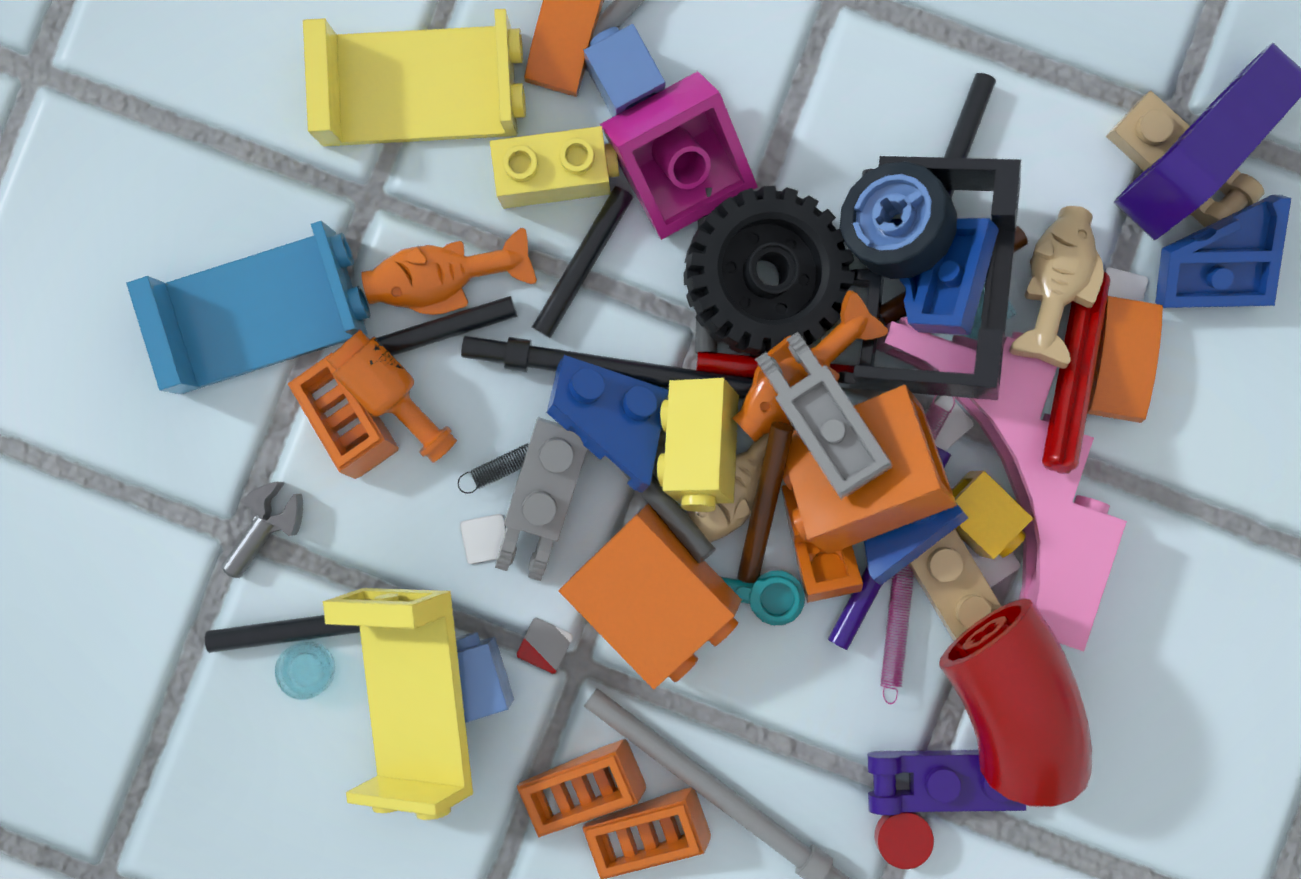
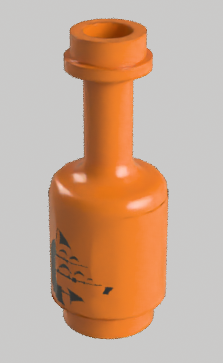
M359 330L327 359L336 370L332 375L372 416L379 417L384 413L394 414L423 444L419 453L423 457L427 456L432 463L446 454L457 442V439L451 434L452 430L448 426L440 430L411 400L409 393L414 386L413 377L375 337L369 339Z

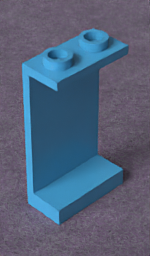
M318 221L311 224L314 236L164 283L150 276L126 282L159 391L184 394L344 343L359 330L368 335L364 319L370 318V310L361 287H353L347 267L354 265V260L344 234L336 235L332 228L323 221Z

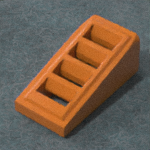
M332 352L287 384L338 471L356 479L396 453L399 447L380 417L372 416L332 375L336 370L327 361L333 354ZM335 379L338 385L315 400L312 394ZM345 398L348 400V404L327 418L325 412ZM356 418L360 420L361 423L340 437L337 431Z
M622 739L524 780L517 785V789L539 838L638 804L646 790V784L628 741ZM608 767H610V769H611V772H612V774H613V776H614V779H615V781H616V783H617L618 788H616V786H615V783H614V781H613V778H612V776H611V773H610ZM593 773L602 795L595 797L586 774ZM566 781H571L580 804L574 806L565 785ZM549 787L560 809V813L553 815L543 792L544 789Z
M692 787L674 791L587 822L582 827L600 879H607L704 854L711 839V833L698 795ZM675 815L679 816L685 833L683 835L680 834ZM652 821H660L666 841L659 843ZM637 826L644 845L643 849H637L630 827ZM616 831L624 856L616 858L608 833Z

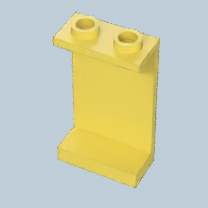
M494 9L495 26L336 34L325 18L304 19L303 39L308 132L322 146L517 136L516 118L526 117L523 83L515 84L514 63H523L520 28H511L506 9Z
M361 588L323 601L325 624L359 626L373 736L377 776L347 791V803L370 806L376 813L395 811L416 813V817L421 820H433L448 815L451 812V807L473 794L451 591Z

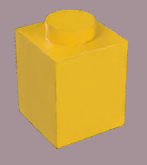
M969 471L952 488L956 503L969 517L955 529L961 539L978 556L995 559L1000 555L1003 558L1016 550L1024 541L1026 533L1023 529L1034 518L985 471Z

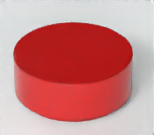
M918 812L883 815L875 827L874 838L876 846L890 865L899 869H913L922 865L930 857L934 846L933 832L929 824Z

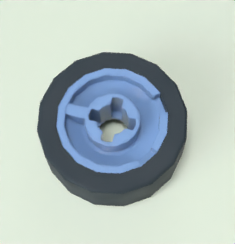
M907 161L886 163L865 173L849 190L841 207L840 230L846 246L872 273L889 279L912 278L931 269L947 254L956 235L957 212L949 193L941 181L926 167ZM902 213L900 218L903 222L896 227L894 223H890L894 216Z

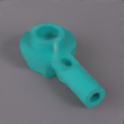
M770 570L761 574L754 583H745L738 579L721 577L742 599L741 603L750 604L754 614L762 622L772 626L786 625L794 621L801 614L804 607L805 592L803 587L793 574L786 571Z

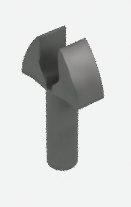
M273 482L263 485L241 499L240 503L251 508L253 521L222 564V569L228 576L233 578L242 577L272 532L282 530L288 536L297 535L303 515L302 494H293L286 504L284 511L280 515L271 517L272 498L278 494L285 482Z

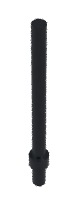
M464 336L461 349L462 358L503 363L505 370L526 373L529 367L556 371L562 357L567 355L665 388H669V380L725 378L739 395V399H745L753 383V378L532 346V340L509 337L508 341L505 342Z

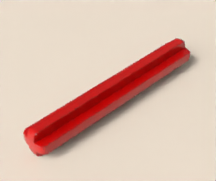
M1104 272L1103 282L1096 301L1091 308H1087L1074 301L1071 303L1064 340L1071 361L1065 369L1059 367L1042 463L1047 470L1056 471L1060 474H1069L1079 464L1110 286V277L1106 272Z

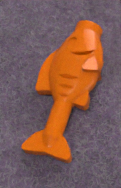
M519 228L505 242L502 250L465 256L464 242L462 241L449 243L443 248L433 245L402 249L382 261L373 270L362 272L363 288L369 304L382 302L431 315L444 314L466 307L468 300L462 288L472 278L507 271L512 277L529 284L536 283L537 279L528 256V240L525 228Z
M852 290L846 293L840 311L841 323L819 344L810 348L822 367L826 365L836 381L840 375L830 367V364L857 338L870 340L883 337L888 333V329L869 313L860 296ZM790 335L768 352V355L776 360L783 371L784 379L792 387L809 375L803 366L797 363L788 349L789 344L786 339L791 337ZM759 365L755 370L752 386L744 399L741 410L733 417V420L755 442L770 432L771 423L783 422L791 424L775 398L777 393Z

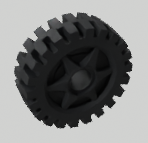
M763 186L757 191H753V188L741 191L736 196L729 197L719 204L704 219L693 236L684 262L686 263V269L683 273L684 285H687L688 289L686 298L689 306L694 307L697 313L695 318L701 327L706 326L712 332L710 336L718 343L724 342L728 344V349L738 353H750V356L759 357L766 352L768 353L787 336H792L797 332L808 346L826 334L840 319L842 302L848 289L854 284L855 272L849 271V265L854 261V257L850 249H845L843 243L845 241L840 228L836 229L832 224L836 217L829 209L821 212L816 207L819 201L810 195L802 199L797 196L798 190L786 187L782 191H776V186ZM758 261H768L775 265L779 272L778 285H767L760 280L756 270Z

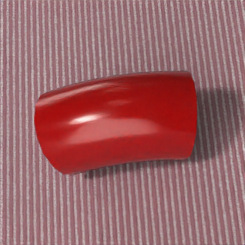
M1023 598L1010 602L994 610L962 633L941 656L939 666L952 683L969 715L978 743L980 771L989 785L1009 800L1028 806L1054 807L1073 801L1087 788L1092 771V745L1088 719L1076 678L1050 626L1030 599Z

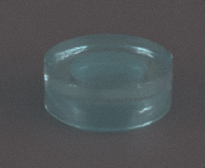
M304 641L287 648L279 656L275 665L276 682L279 688L289 697L299 700L311 699L325 691L332 683L336 669L335 661L330 651L317 642Z

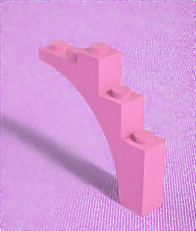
M901 317L899 323L891 321L885 325L888 333L877 340V350L908 363L918 370L974 374L977 340L954 335L952 341L931 335V333L917 332L908 324L906 317ZM1014 332L1012 337L1007 336L1004 340L998 400L954 398L979 423L1001 458L1017 503L1034 518L1023 529L1026 533V538L1023 541V576L1019 599H1030L1060 644L1084 651L1127 521L1108 515L1110 505L1104 502L1076 495L1073 503L1094 437L1083 435L1079 464L1069 474H1060L1056 471L1047 470L1044 467L1042 458L1051 414H1044L1043 420L1040 417L1057 366L1037 358L1012 355L1009 352L1012 343L1024 334Z

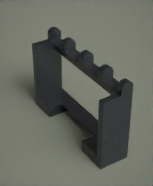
M880 156L879 166L886 163L907 161L926 167L941 181L946 190L993 191L991 220L999 230L986 275L974 374L874 367L876 338L862 341L860 364L854 365V373L839 372L840 377L837 382L840 387L877 391H890L905 384L914 394L998 400L1021 185V160ZM873 169L863 170L862 176ZM851 270L855 272L854 286L869 287L867 309L871 315L880 320L884 277L872 273L870 270Z

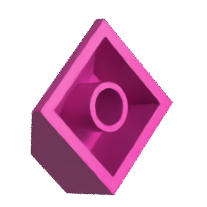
M698 71L600 124L608 142L617 153L618 163L661 240L710 214L729 197H734L741 191L753 188V190L758 188L720 92ZM705 188H712L710 197H707Z

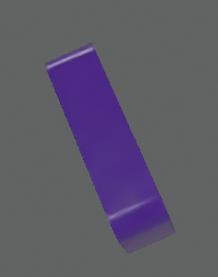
M1271 43L1232 80L1165 154L1140 174L1113 203L1153 240H1157L1215 194L1301 98V67L1276 44Z

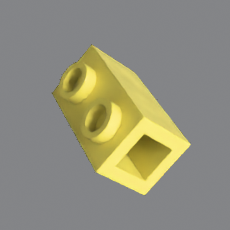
M602 126L490 140L496 196L503 209L610 195L609 178L620 176L617 153L610 143L604 144Z
M725 378L669 380L668 399L663 400L661 404L660 419L662 429L666 433L665 453H661L658 457L657 477L660 486L663 487V492L681 504V508L687 511L711 512L715 510L717 503H734L738 424L733 420V417L738 413L739 395Z

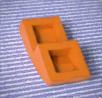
M543 0L526 66L525 82L571 96H578L586 70L584 49L590 47L589 44L592 40L604 0Z
M1108 296L1087 414L1142 423L1146 419L1158 364L1163 305Z
M782 485L781 490L807 603L861 592L863 582L853 547L849 546L831 554H826L810 541H804L796 529L792 516L793 509L798 508L794 491H791L786 485Z

